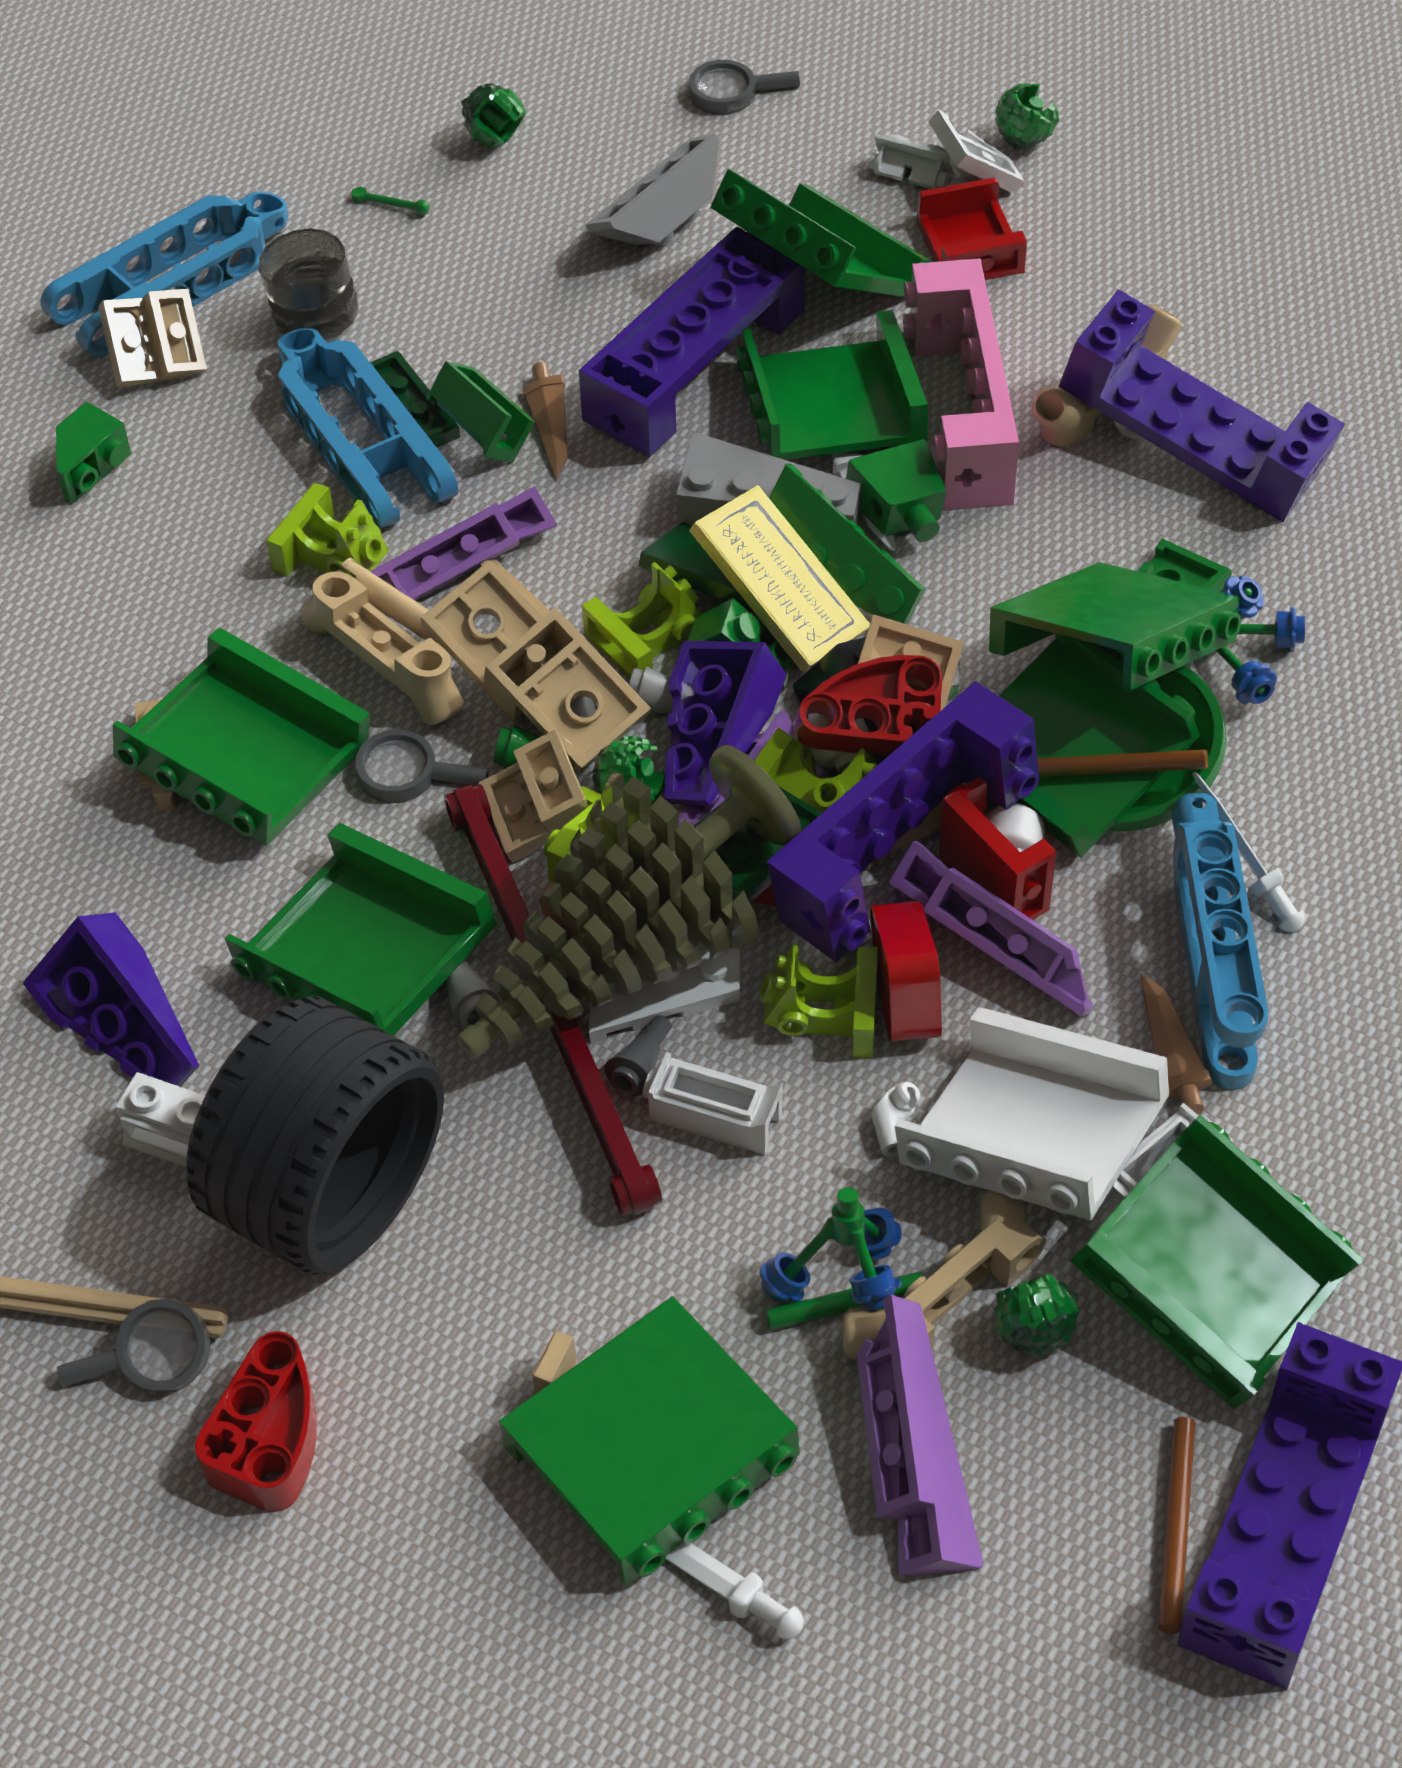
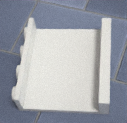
M978 1007L969 1019L973 1050L920 1125L901 1119L895 1124L899 1162L917 1170L931 1172L957 1180L963 1184L974 1185L1004 1194L1013 1199L1024 1200L1053 1209L1059 1213L1070 1214L1091 1221L1169 1097L1167 1057Z

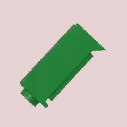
M445 361L426 397L429 401L438 402L437 406L482 445L485 458L513 463L536 422L476 368Z

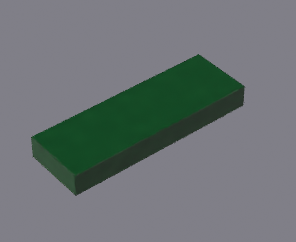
M398 350L370 362L436 448L460 438L458 424L437 406L438 402L426 399L430 391Z

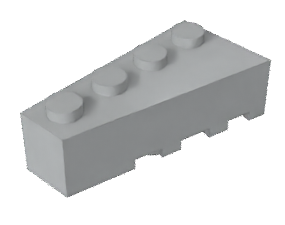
M692 431L676 494L677 525L685 522L693 526L698 520L757 485L769 498L785 464L790 463L803 474L802 477L815 489H819L832 501L831 504L849 521L852 520L859 525L861 483Z

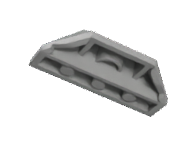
M712 134L689 138L680 148L596 217L585 224L588 232L631 245L652 243L656 247L671 240L675 235L673 231L678 226L696 219L700 215L699 209L712 199L719 148L717 135Z

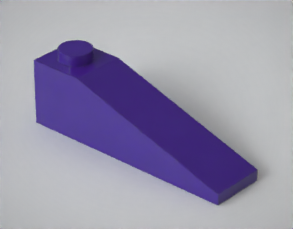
M683 642L669 678V693L673 697L672 713L668 714L667 727L671 731V749L666 753L664 799L670 804L710 806L719 793L709 768V760L714 751L721 745H731L746 753L773 714L787 674L765 642Z
M116 912L77 916L23 981V985L52 1022L62 1029H72L85 1039V1045L95 1052L103 1051L120 1063V1069L132 1078L138 1072L181 1087L200 1066L145 950Z

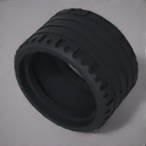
M319 996L304 997L277 1008L256 1024L231 1052L218 1071L199 1108L191 1131L186 1155V1176L193 1204L196 1205L200 1212L242 1235L257 1246L263 1247L269 1253L283 1259L304 1273L313 1275L324 1274L351 1263L367 1251L391 1225L412 1194L428 1163L440 1129L444 1107V1088L436 1061L428 1054Z

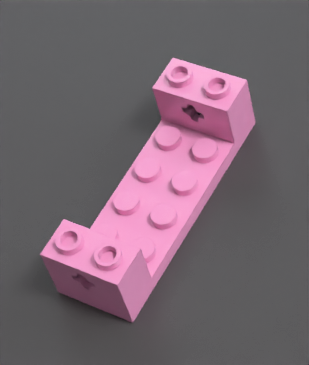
M981 259L912 264V282L904 283L906 308H910V314H903L905 340L912 339L915 357L959 353L961 365H968V369L965 370L967 395H974L975 400L971 401V414L941 416L940 434L933 435L934 460L939 462L937 469L946 490L943 509L954 510L1014 505L1019 439Z

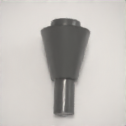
M655 1016L643 1035L637 1037L606 1062L604 1067L605 1074L615 1090L625 1095H643L648 1073L652 1068L655 1069L660 1045L672 1028L671 1022L666 1017Z

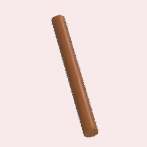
M1207 750L1037 758L1039 778L1208 768Z
M1178 1417L1173 1421L1158 1629L1171 1634L1179 1633L1182 1625L1196 1422L1188 1417Z

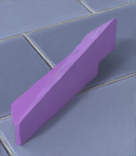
M534 486L501 505H498V503L491 505L370 572L417 601L478 568L481 562L492 560L518 546L520 540L551 530L557 526V523Z
M918 841L912 842L888 883L915 901H921L924 906V912L1078 1015L1084 1016L1092 1011L1093 1004L1087 997L1076 948L955 868L948 869Z
M890 1295L884 1299L882 1304L885 1307L886 1318L876 1339H865L857 1354L877 1517L890 1520L898 1518L899 1575L917 1576L975 1570L983 1566V1559L922 1307L917 1302Z

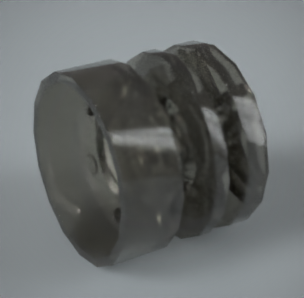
M312 228L293 230L277 237L264 248L259 257L258 271L264 291L268 296V304L272 311L274 324L282 335L297 329L313 328L319 332L324 340L340 335L353 324L359 313V300L355 291L354 281L350 276V266L345 247L338 237L325 230Z

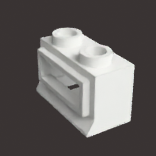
M136 1072L116 1105L124 1130L122 1145L186 1167V1155L191 1131L205 1095Z

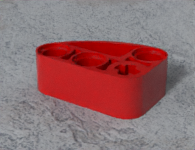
M920 655L880 657L854 665L829 678L805 697L793 725L794 734L800 743L812 749L858 753L863 748L871 755L889 756L913 735L912 727L908 726V724L916 725L917 732L941 711V669L931 658ZM913 677L921 679L926 684L927 690H913L907 684L906 679ZM811 713L821 714L827 718L829 726L815 727L809 723L806 716ZM858 718L870 719L876 725L877 731L864 732L857 727L855 720Z
M921 901L871 905L870 924L873 947H878L877 979L890 1042L941 1037L942 1012L939 961Z
M274 1331L268 1332L257 1339L202 1427L195 1442V1452L204 1478L211 1487L269 1512L283 1511L292 1506L298 1499L308 1478L315 1453L317 1439L315 1401L307 1368L299 1345L294 1337L285 1332ZM276 1362H289L281 1369H268ZM251 1406L262 1407L253 1415L241 1414ZM269 1473H284L280 1479L274 1482H261L263 1477Z

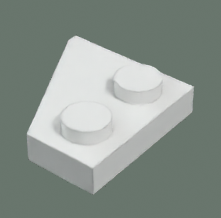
M937 110L928 122L951 157L950 165L961 175L968 177L970 174H973L981 180L996 178L999 187L1014 194L1025 182L1009 157L988 145L970 130L964 136L957 134L949 121V116L944 112Z

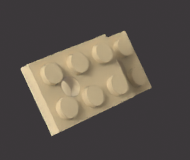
M491 560L486 562L421 616V624L513 722L525 714L543 735L556 730L570 763L579 773L583 772L594 762V759L599 755L600 749L607 747L614 740L619 741L650 714L651 708L556 607L543 616ZM489 614L498 620L500 626L492 634H483L475 629L473 621L480 615ZM580 696L589 697L595 702L597 711L590 717H579L571 710L570 703Z

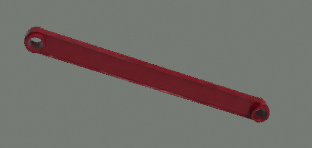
M470 784L454 789L452 793L444 795L445 807L451 825L455 831L464 830L512 942L516 937L522 944L525 941L529 943L523 930V925L529 912L489 824V821L492 820V812L486 792L481 784L475 786ZM544 1005L546 1012L551 1016L554 1023L553 1027L550 1028L614 1175L609 1177V1185L620 1215L622 1217L629 1214L635 1216L652 1210L655 1205L661 1204L663 1201L658 1180L650 1164L640 1166L576 1018L567 1020L564 1016L559 1018Z

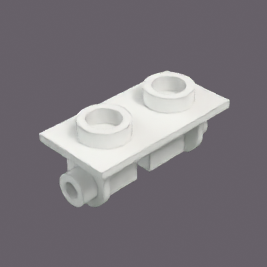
M875 133L874 139L878 154L872 153L868 163V168L874 170L875 175L902 181L906 169L909 168L912 169L908 179L909 183L929 189L946 187L949 181V174L955 175L956 171L949 163L951 157L944 148L934 144L922 146L910 143L908 139L896 134H891L887 137Z

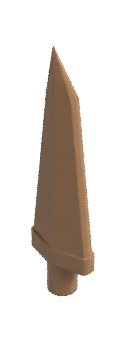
M539 362L532 366L534 381L523 387V394L525 400H527L532 417L536 421L535 425L554 477L557 480L568 459L564 397L565 381L562 375L550 376L548 365Z
M1140 973L1154 1053L1167 1057L1169 1097L1167 1099L1180 1098L1181 1104L1184 1103L1198 1115L1204 1111L1199 1091L1212 1085L1209 1071L1206 1070L1166 990Z

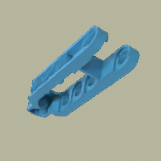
M261 191L252 192L238 201L226 196L207 195L54 280L43 291L40 298V306L56 323L68 325L98 309L103 300L143 298L149 291H163L175 287V290H189L193 307L262 267L266 250L265 240L286 227L288 221L287 203L275 194ZM261 200V204L254 208L255 202ZM206 218L203 228L193 233L195 225L201 219ZM173 237L170 246L165 251L160 252L161 244L167 238ZM217 241H222L221 243H219V244H217V245L214 244V243H216ZM207 248V250H206L205 252H203V253L197 255L196 257L190 259L189 261H187V262H185V263H183V264L180 263V262L184 261L185 259L191 257L192 255H194V254L200 252L201 250ZM241 250L240 257L234 263L229 264L233 254ZM139 255L137 264L131 270L126 271L127 263L133 257ZM173 267V270L165 273L164 275L149 282L148 284L146 283V281ZM209 268L205 278L196 283V278L200 272ZM71 294L68 303L64 307L57 309L59 300L63 296ZM99 311L88 317L80 326L79 331H76L78 344L94 357L109 355L105 334L98 340L92 341L96 331L103 327Z
M313 328L297 329L286 333L278 339L279 356L283 363L278 378L282 383L284 407L356 502L358 499L363 501L379 529H383L400 520L399 508L397 506L393 507L386 490L380 483V478L406 467L434 503L439 504L457 496V481L447 460L355 342L334 340L326 343L319 332ZM331 385L345 387L385 440L363 450H360L355 442L350 444L340 431L337 418L335 416L330 417L320 404L317 391Z
M1189 793L1180 796L1172 810V824L1175 836L1173 849L1174 891L1204 1066L1209 1071L1211 1080L1215 1085L1223 1089L1237 1090L1249 1085L1255 1077L1258 1065L1256 1041L1262 1037L1266 1030L1268 1005L1234 825L1230 822L1220 821L1217 803L1211 795L1207 793ZM1205 891L1211 893L1215 897L1216 901L1210 899L1206 895ZM1228 891H1229V892L1231 893V895H1232V897H1231L1230 899H1229ZM1212 931L1220 934L1223 941L1217 940L1213 936ZM1235 931L1238 933L1240 937L1238 940L1236 938ZM1227 1053L1236 1054L1244 1060L1246 1065L1239 1070H1228L1219 1063L1218 1058Z

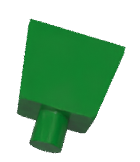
M924 439L849 459L846 479L861 483L860 511L882 534L890 536L910 530L918 542L929 541L937 535L940 529L937 521L941 518L946 490Z

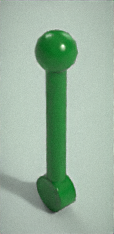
M356 187L351 191L352 200L355 203L371 201L411 209L420 216L426 215L430 208L428 202L423 199L413 202L368 193L364 187Z

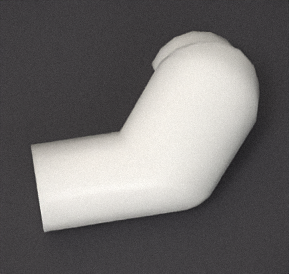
M901 1082L896 1087H892L873 1108L872 1121L881 1152L886 1157L898 1155L895 1124L899 1119L907 1121L914 1113L915 1106L920 1102V1092L912 1083Z

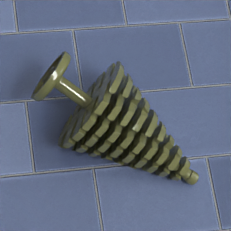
M721 745L714 751L709 760V768L715 785L726 801L696 828L686 818L679 825L678 810L662 796L651 805L650 787L632 777L624 786L623 773H612L604 786L601 799L596 800L585 822L587 830L581 835L580 828L578 829L570 843L571 855L566 854L564 858L562 857L555 868L554 876L557 883L548 882L540 895L539 904L546 919L543 921L539 916V910L532 909L523 925V930L529 943L525 941L522 944L515 937L507 950L508 959L518 969L519 977L507 967L498 966L491 979V983L503 1002L498 1006V1002L483 992L475 1005V1010L480 1019L474 1025L470 1024L458 1034L457 1043L462 1051L475 1059L485 1053L491 1047L490 1044L497 1038L506 1045L522 1040L524 1038L522 1031L514 1021L518 1016L521 1022L536 1033L553 1027L552 1018L546 1012L544 1005L559 1018L564 1016L567 1020L582 1015L583 1008L581 1003L570 992L582 1002L589 1000L593 1008H599L611 1003L613 996L609 984L612 982L615 984L616 994L628 996L640 991L643 986L641 980L656 984L671 977L672 969L678 972L683 968L688 970L699 966L702 960L701 957L710 952V961L726 955L731 947L730 937H732V948L740 949L754 943L760 935L755 912L744 891L732 901V873L715 850L745 824L772 844L783 846L802 831L800 820L790 801L762 767L744 752L731 745Z

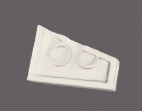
M730 948L726 955L710 961V952L701 957L702 960L699 966L688 970L683 968L678 972L672 969L671 977L656 984L641 980L643 986L640 991L628 996L616 994L615 984L612 982L609 984L613 996L611 1003L599 1008H593L590 1002V1043L607 1039V1033L632 1026L633 1031L646 1028L654 1017L658 1015L665 1017L678 1013L685 1017L740 1001V949Z

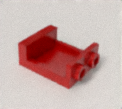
M996 178L919 192L917 225L934 262L981 259L985 280L1025 273L1027 239L1023 231L1012 232L998 201L999 183Z
M981 777L974 779L966 785L961 784L954 787L943 798L939 846V858L948 868H955L1032 920L1049 911L1056 850L1043 838L1020 852L985 817L987 783Z

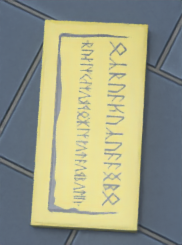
M759 485L698 520L690 528L691 534L803 673L815 665L835 645L855 640L869 629L870 623Z

